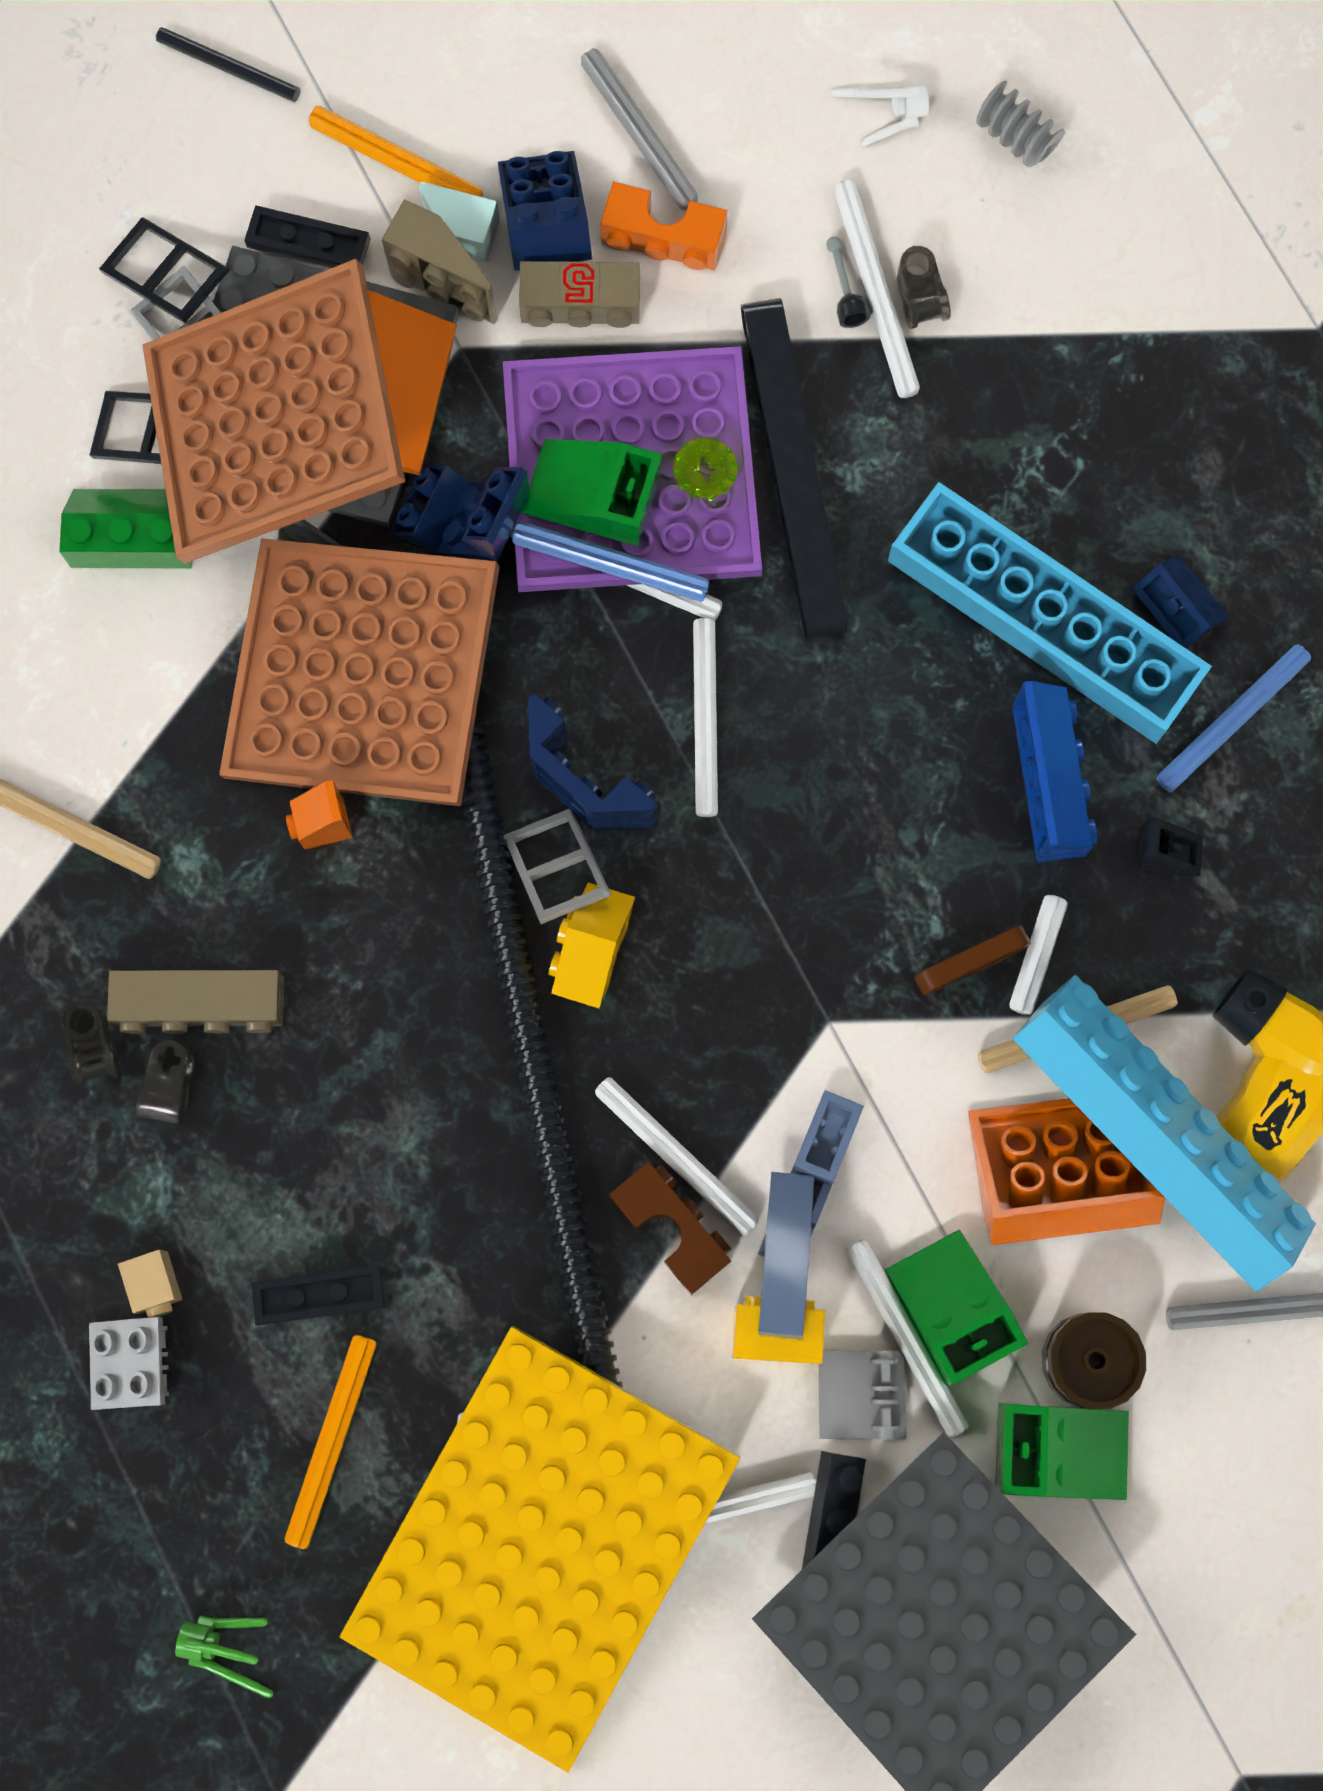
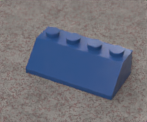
M1034 681L1023 682L1012 703L1036 861L1045 862L1085 857L1093 848L1092 844L1097 842V830L1094 819H1088L1086 804L1090 803V787L1087 779H1081L1079 764L1084 762V751L1081 740H1075L1073 724H1077L1075 701L1068 700L1066 687Z

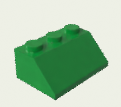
M73 489L61 513L59 547L60 554L71 568H192V561L184 564L176 558L165 489Z

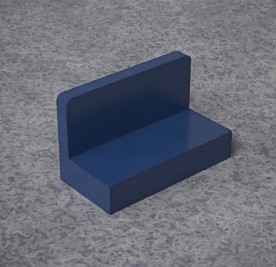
M1181 556L1161 562L1132 588L1168 635L1186 649L1191 647L1209 630L1229 619L1228 614Z

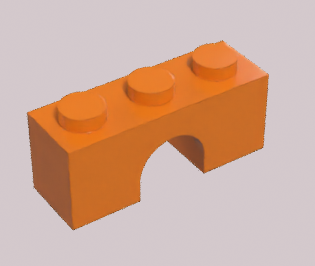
M613 181L600 223L601 242L607 243L611 248L620 251L631 249L643 252L655 260L671 259L683 262L685 266L694 270L706 268L715 271L727 229L728 210L689 200L686 213L680 221L670 225L660 224L650 216V190Z

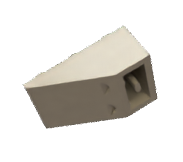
M404 199L382 237L392 278L406 288L415 286L425 291L431 299L457 305L465 315L475 321L481 322L484 319L495 324L497 314L491 283L439 215Z

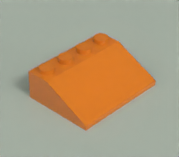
M368 291L402 469L406 473L421 475L457 325L374 291Z
M1070 1098L969 1111L968 1117L981 1201L991 1245L1161 1223L1165 1197Z

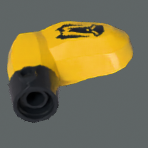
M1247 969L1230 988L1212 1017L1242 1045L1246 1046L1249 1044L1256 1059L1244 1075L1237 1093L1216 1117L1219 1124L1235 1140L1245 1145L1250 1156L1265 1171L1274 1175L1278 1182L1290 1176L1307 1151L1323 1133V1014L1312 1005L1288 993V989L1251 969Z

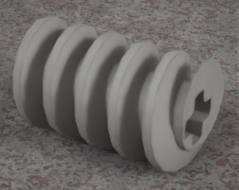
M1002 81L984 100L977 115L976 123L981 128L989 126L988 133L990 136H1000V144L1003 147L1012 145L1011 153L1015 157L1024 155V165L1032 167L1045 160L1054 151L1066 132L1064 129H1061L1051 135L1050 130L1054 121L1049 119L1042 125L1038 124L1042 111L1037 109L1028 115L1026 112L1031 103L1030 100L1026 99L1016 105L1015 101L1019 91L1014 89L1007 95H1004L1003 92L1007 81Z

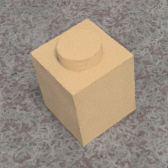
M156 1250L118 1264L133 1314L146 1313L147 1318L159 1317L173 1311L171 1304L183 1300L168 1251Z

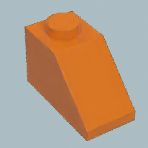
M333 780L325 781L289 801L292 810L291 815H286L289 834L292 840L298 838L304 849L353 838L344 799Z

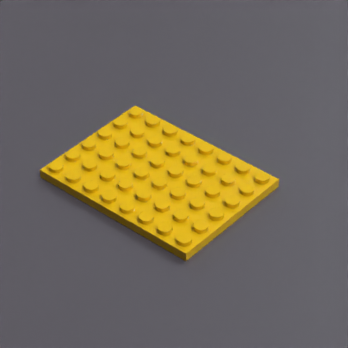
M512 1326L339 1637L569 1773L739 1463L741 1456L519 1328Z

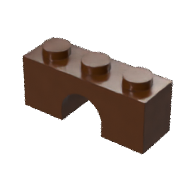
M648 1161L611 1192L609 1196L636 1230L650 1219L656 1217H665L675 1222L681 1232V1243L678 1249L664 1263L692 1296L731 1263L730 1258L726 1254L732 1249L716 1230L709 1234L699 1221L704 1215L689 1197L682 1202L671 1188L677 1183L661 1164L654 1169Z

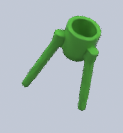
M201 1615L198 1623L189 1621L183 1623L176 1642L175 1654L177 1657L189 1659V1665L204 1668L266 1698L273 1696L271 1689L211 1661L216 1655L239 1662L256 1664L258 1662L257 1656L220 1646V1634L214 1632L213 1629L264 1627L268 1623L266 1618H211Z

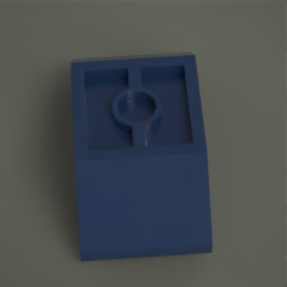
M424 465L421 475H416L414 478L413 489L405 505L399 510L396 524L390 535L437 556L498 562L529 496L528 473L522 467H496L486 483L469 482L448 465Z
M533 693L528 698L529 757L534 777L593 831L652 829L657 823V804L654 802L656 795L640 780L634 784L625 776L602 800L600 796L603 793L599 787L586 776L582 780L575 776L569 770L572 764L559 752L568 742L565 728L566 723L562 719L565 715L564 712L550 698L547 697L542 701Z

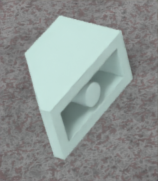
M421 181L419 191L423 208L439 215L473 260L487 261L500 221L497 201Z

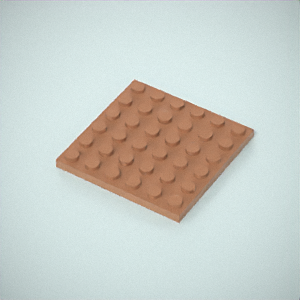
M357 259L142 344L176 558L184 564L405 482L364 268Z
M261 538L219 775L224 779L312 789L325 781L333 780L339 792L461 806L500 568L498 563L488 560Z

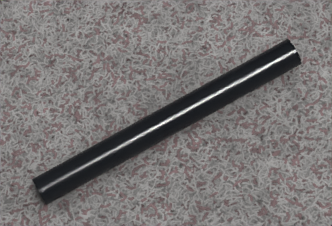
M160 27L157 31L156 41L292 102H296L300 95V87L164 27Z

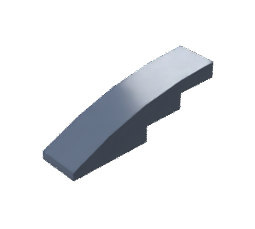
M827 1090L823 1092L791 1170V1174L814 1176L811 1235L864 1108L863 1105ZM765 1237L758 1251V1255L763 1257L765 1248Z
M771 1172L758 1335L798 1340L803 1338L814 1176Z

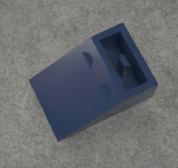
M553 151L547 155L527 158L513 157L506 161H499L498 169L514 271L520 270V261L580 262L592 260L588 218L575 152Z

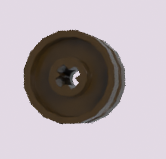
M1107 1312L1079 1313L1060 1321L1048 1334L1042 1349V1371L1049 1387L1063 1401L1079 1408L1111 1409L1127 1402L1140 1389L1147 1371L1146 1350L1139 1334L1125 1320ZM1091 1354L1099 1355L1100 1365H1094L1095 1369L1089 1365L1088 1360Z

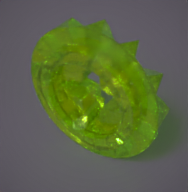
M712 438L691 440L679 449L674 458L673 477H675L680 491L684 490L694 500L697 498H707L709 501H712L717 496L726 495L731 486L736 482L738 473L736 457L732 450L719 440ZM701 457H704L708 468L716 469L711 472L709 482L703 479L702 473L694 472L699 470Z

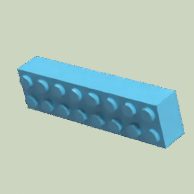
M940 482L937 483L892 544L888 562L1155 744L1170 727L1212 667Z
M1074 975L1038 1007L1012 1039L1255 1292L1259 1291L1294 1266L1316 1223L1311 1219L1306 1208L1296 1203L1280 1187L1275 1176L1265 1171L1250 1156L1245 1145L1235 1140L1219 1124L1215 1114L1204 1108L1189 1093L1185 1083L1179 1078L1174 1077L1159 1062L1154 1051L1144 1046L1129 1031L1124 1020L1114 1015L1098 999L1094 989L1084 984Z

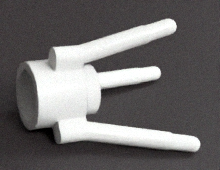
M925 84L900 88H846L831 90V96L892 98L893 113L895 116H901L903 120L863 138L861 143L864 146L905 128L918 127V117L927 116L929 113V97Z

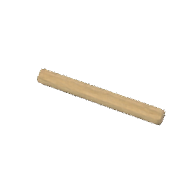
M0 779L1 807L147 879H151L157 874L161 865V859L158 856Z
M1167 985L1107 1006V1008L1114 1015L1122 1018L1126 1024L1172 1009L1178 1002L1174 990L1171 986ZM1014 1040L981 1050L978 1053V1061L984 1073H990L1030 1058Z

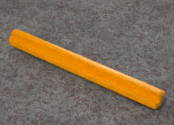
M315 106L309 115L308 121L311 128L419 183L422 181L483 197L481 187L322 106Z
M355 1335L351 1340L284 1538L285 1542L293 1547L307 1549L310 1545L377 1346L373 1339Z

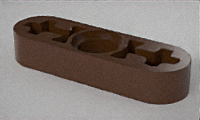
M1017 926L927 968L915 975L914 979L922 995L926 996L998 963L1032 944L1023 926Z

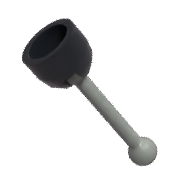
M831 237L827 240L826 247L833 254L844 296L837 304L839 324L844 328L858 327L866 323L870 318L868 305L863 297L851 292L840 253L842 242L838 237Z

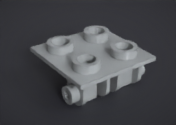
M151 1317L89 1323L91 1410L165 1405V1396H169V1391L167 1392V1374H162V1370H169V1365H162V1357H168V1352H162V1348H166L165 1331L168 1330L167 1326H163V1318Z
M823 1351L822 1364H819V1439H906L905 1356L902 1351Z

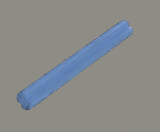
M519 521L513 531L512 539L515 545L695 601H704L709 589V580L707 578L530 523Z
M1299 644L1294 645L1159 773L1156 778L1158 784L1167 792H1173L1311 660L1310 653Z

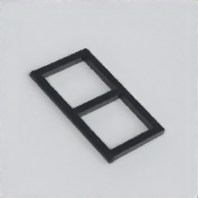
M144 217L140 218L99 268L104 275L183 323L189 320L229 272L227 266ZM148 230L175 247L144 285L141 286L114 268L143 233ZM187 253L211 267L214 271L181 310L154 294L153 291L180 258Z
M105 391L89 456L93 459L161 464L160 453H152L156 437L152 406L140 452L103 449L115 400L152 403L150 393Z

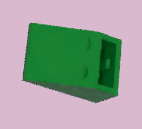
M544 439L529 485L530 493L521 510V514L639 547L661 477L662 453L620 442Z
M960 1229L884 1269L947 1385H954L1029 1344L1010 1308Z
M998 1403L995 1486L1004 1495L1127 1500L1129 1411Z

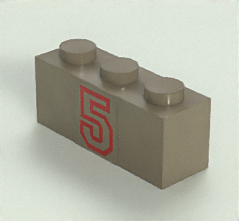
M520 261L519 309L521 323H529L535 327H547L552 323H568L570 326L579 328L587 327L591 324H608L616 328L639 324L640 263Z

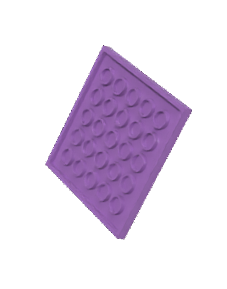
M741 346L503 361L510 467H522L527 471L529 485L544 439L620 442L662 453L661 477L639 547L521 513L514 528L519 521H523L698 575L708 580L762 575ZM515 545L518 592L641 584Z

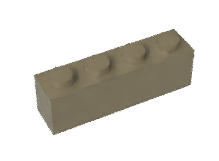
M278 970L109 971L107 1021L116 1027H120L119 1032L141 1034L145 1033V1027H162L163 1033L182 1034L187 1033V1027L204 1026V1032L215 1034L229 1033V1026H246V1032L271 1033V1026H283L284 976Z

